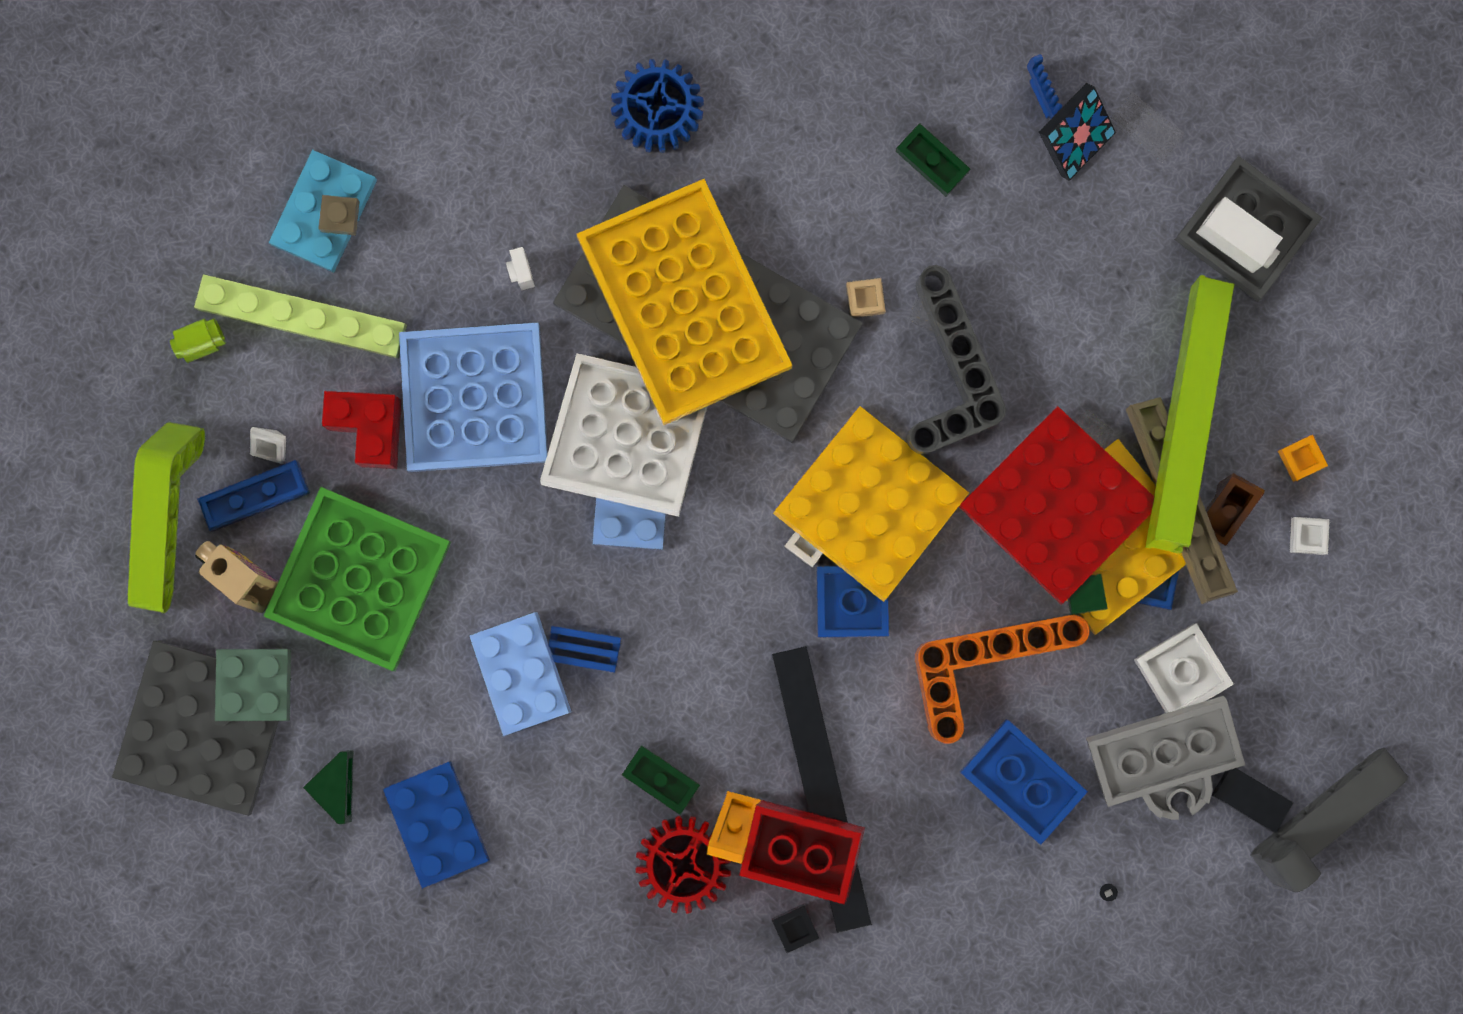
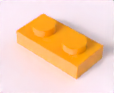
M727 791L708 844L707 855L742 864L755 807L761 801L760 799Z

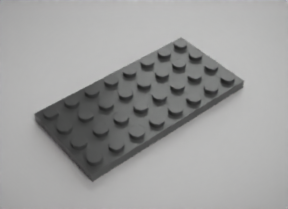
M623 185L602 222L651 202V200ZM583 252L554 299L553 304L627 347ZM739 252L793 366L790 370L722 399L720 402L793 443L862 326V322Z

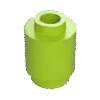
M204 318L174 330V338L170 340L171 348L177 359L184 358L187 363L217 352L220 346L226 344L224 334L215 318L208 321Z

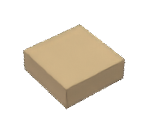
M881 278L846 283L850 316L856 318L885 314Z

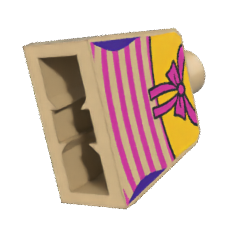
M206 541L197 549L195 557L203 563L199 570L200 575L235 604L259 613L265 610L276 589L277 580L240 552L222 544L215 546L210 541Z

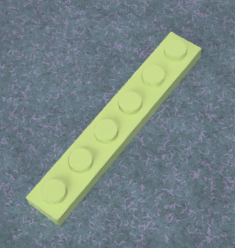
M204 274L194 306L195 309L394 358H398L400 353L399 332H405L407 327L402 322Z

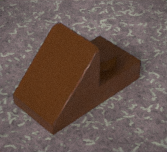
M1234 473L1218 483L1215 497L1206 508L1218 542L1225 546L1230 542L1265 492L1262 488Z

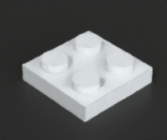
M1197 623L1190 625L1134 659L1166 713L1207 701L1234 685Z

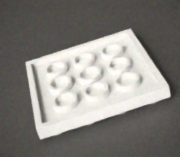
M577 353L541 475V485L679 517L707 407L663 425L637 367Z

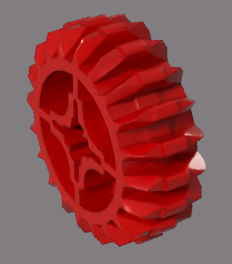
M681 815L676 816V827L671 828L669 821L664 819L661 823L665 832L661 834L657 828L652 827L650 833L655 838V841L652 842L647 838H643L641 844L648 848L649 852L638 851L636 854V858L646 861L645 865L636 866V873H647L648 877L639 881L640 887H646L652 884L653 888L649 890L647 897L652 899L657 893L662 895L658 902V907L660 908L665 906L668 899L673 901L671 906V912L677 913L679 902L685 903L687 914L692 912L691 902L696 901L700 910L706 908L703 899L705 895L713 902L718 899L716 893L712 890L713 887L722 891L726 889V884L718 878L719 876H731V870L721 868V864H728L731 861L712 856L714 861L712 874L704 870L697 863L696 854L702 842L708 847L712 833L708 836L705 832L709 827V822L704 821L699 830L694 828L696 823L695 816L690 817L688 826H682L683 819ZM674 836H692L687 847L681 851L667 849L661 845ZM693 848L690 855L692 859L690 864H694L693 870L685 869L674 880L677 874L676 868L678 867V864H674V859L682 860L685 855H688L690 849ZM655 855L661 857L671 868L672 874L666 886L660 882L654 868ZM686 878H693L706 883L700 889L690 893L675 892L682 880Z

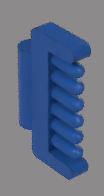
M1039 54L1032 57L1027 64V69L1032 78L1029 82L1046 119H1052L1063 106L1061 103H1058L1059 97L1054 95L1055 89L1050 87L1052 82L1047 80L1048 73L1043 72V57Z

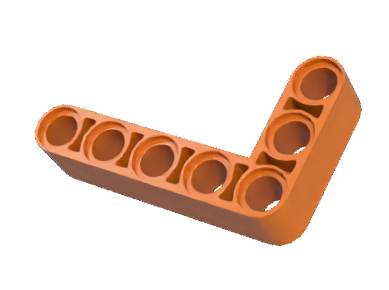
M1067 615L921 644L915 653V663L931 736L939 742L951 744L958 741L964 732V723L953 670L1077 647L1088 639L1089 626L1087 621L1078 615ZM1068 621L1075 623L1078 628V636L1073 641L1067 640L1063 635V627ZM1032 628L1040 629L1044 635L1043 644L1038 648L1033 647L1028 641V634ZM999 634L1005 635L1010 642L1009 650L1005 654L997 653L993 647L994 638ZM963 641H969L975 647V655L969 661L963 660L958 653L959 645ZM930 647L936 648L941 654L940 663L933 668L927 666L923 660L924 652ZM937 682L944 683L948 689V695L942 702L934 701L930 695L931 687ZM944 717L951 718L955 724L954 732L948 737H942L937 730L938 722Z

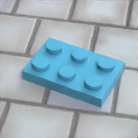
M312 150L271 236L269 244L334 273L351 235L323 233L318 229L322 195L357 198L360 201L359 220L377 179L372 175Z

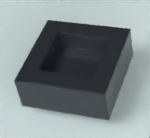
M804 904L772 918L786 953L819 939Z

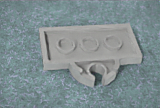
M1224 696L1086 738L1107 806L1142 797L1149 810L1160 819L1164 817L1171 820H1179L1178 811L1171 805V798L1178 792L1188 794L1186 806L1192 815L1196 814L1206 803H1210L1213 791L1211 775L1245 765L1228 702Z

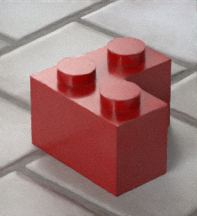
M324 391L322 427L329 431L357 433L355 464L362 468L397 469L402 400L393 394Z

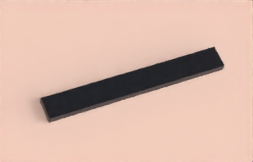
M807 646L772 654L808 811L809 813L848 823ZM856 864L850 894L846 903L841 904L829 900L837 933L872 925L858 864Z

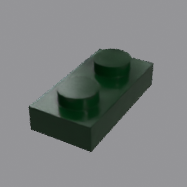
M920 123L900 143L895 151L945 197L951 193L971 170Z
M643 745L640 746L622 773L623 777L679 815H681L700 786L699 783Z

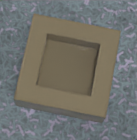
M322 195L318 229L323 233L356 236L360 201L357 198Z

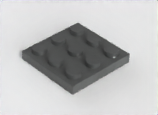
M1238 156L1174 240L1258 302L1264 297L1322 217ZM1224 197H1227L1283 238L1276 247L1280 253L1268 268L1262 266L1254 273H1251L1196 233L1213 208Z

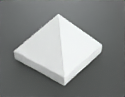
M252 427L250 430V455L284 464L286 458V436L277 430Z

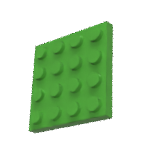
M320 487L263 617L388 670L396 671L451 541Z

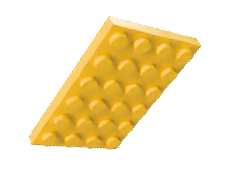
M705 179L576 234L663 425L792 369L793 365Z

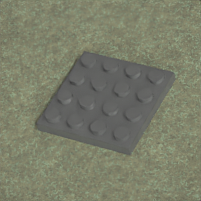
M153 641L112 778L249 816L252 814L279 721H215L216 657L160 641Z

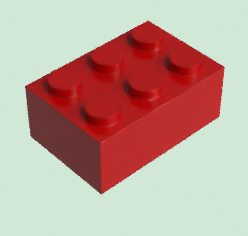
M761 800L755 807L739 876L845 904L850 894L865 827Z

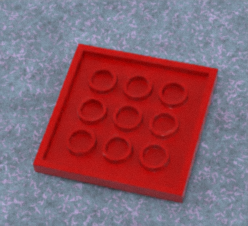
M1057 406L960 504L959 508L1062 605L1147 519L1152 512L1155 496Z

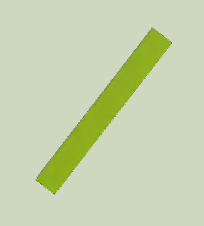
M1200 275L1190 289L1145 548L1149 549L1157 548L1178 554L1182 553L1183 546L1189 547L1191 545L1234 290L1233 283L1207 278L1205 275Z

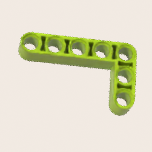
M167 422L141 445L136 454L128 579V605L130 607L166 613L170 608L174 591L180 477L200 458L205 443V430L203 428Z

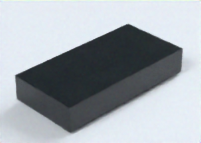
M1237 768L1225 771L1212 793L1213 797L1273 833L1278 831L1293 805L1292 801Z

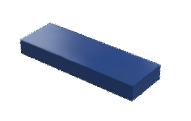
M294 460L197 498L208 529L213 532L307 495L310 491L299 462Z

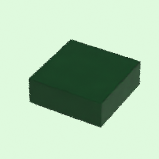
M1101 574L1091 575L1068 598L1070 615L1108 609Z

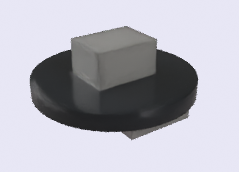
M1104 884L1100 888V896L1103 900L1113 901L1116 899L1118 891L1114 885Z

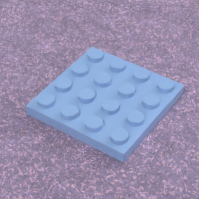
M539 323L399 332L408 472L545 463L548 447Z

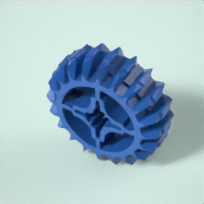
M651 59L649 60V68L644 69L643 65L638 62L636 64L637 74L626 70L624 75L627 82L617 81L616 88L619 92L611 95L612 102L617 104L611 107L612 116L618 117L614 121L616 129L624 128L622 131V138L624 140L634 136L632 144L635 148H638L643 141L646 142L645 149L648 153L653 150V144H658L660 153H665V143L670 142L674 150H677L679 148L677 138L680 137L683 141L689 142L690 135L687 130L697 132L699 125L695 120L703 118V111L698 108L704 105L703 97L697 96L700 92L699 84H691L693 75L690 72L681 76L682 66L679 64L672 70H669L668 60H663L662 66L656 67L655 60ZM655 83L651 91L647 93L638 92L637 95H634L643 86ZM667 84L673 86L682 94L686 105L678 104V100L672 99L667 95ZM661 93V102L663 106H660L659 110L656 111V116L654 119L652 106H655L656 101H658L659 94ZM629 107L637 108V112L643 113L648 117L647 128L639 125L632 118ZM681 117L671 127L659 130L664 120Z

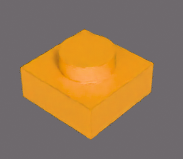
M1313 434L1278 450L1293 482L1328 466Z

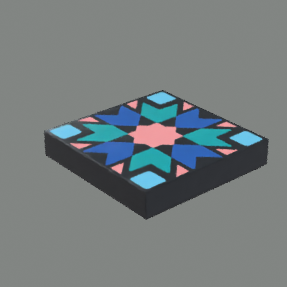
M1088 83L1039 131L1060 175L1068 181L1116 133L1096 88Z

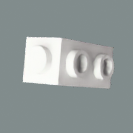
M1224 197L1213 208L1196 232L1251 273H1254L1262 266L1268 268L1280 253L1276 247L1283 239L1227 197Z

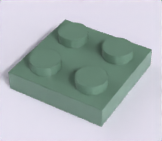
M216 649L215 721H289L291 649Z

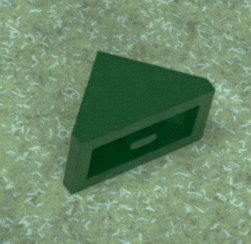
M354 750L339 752L303 787L337 824L352 822Z

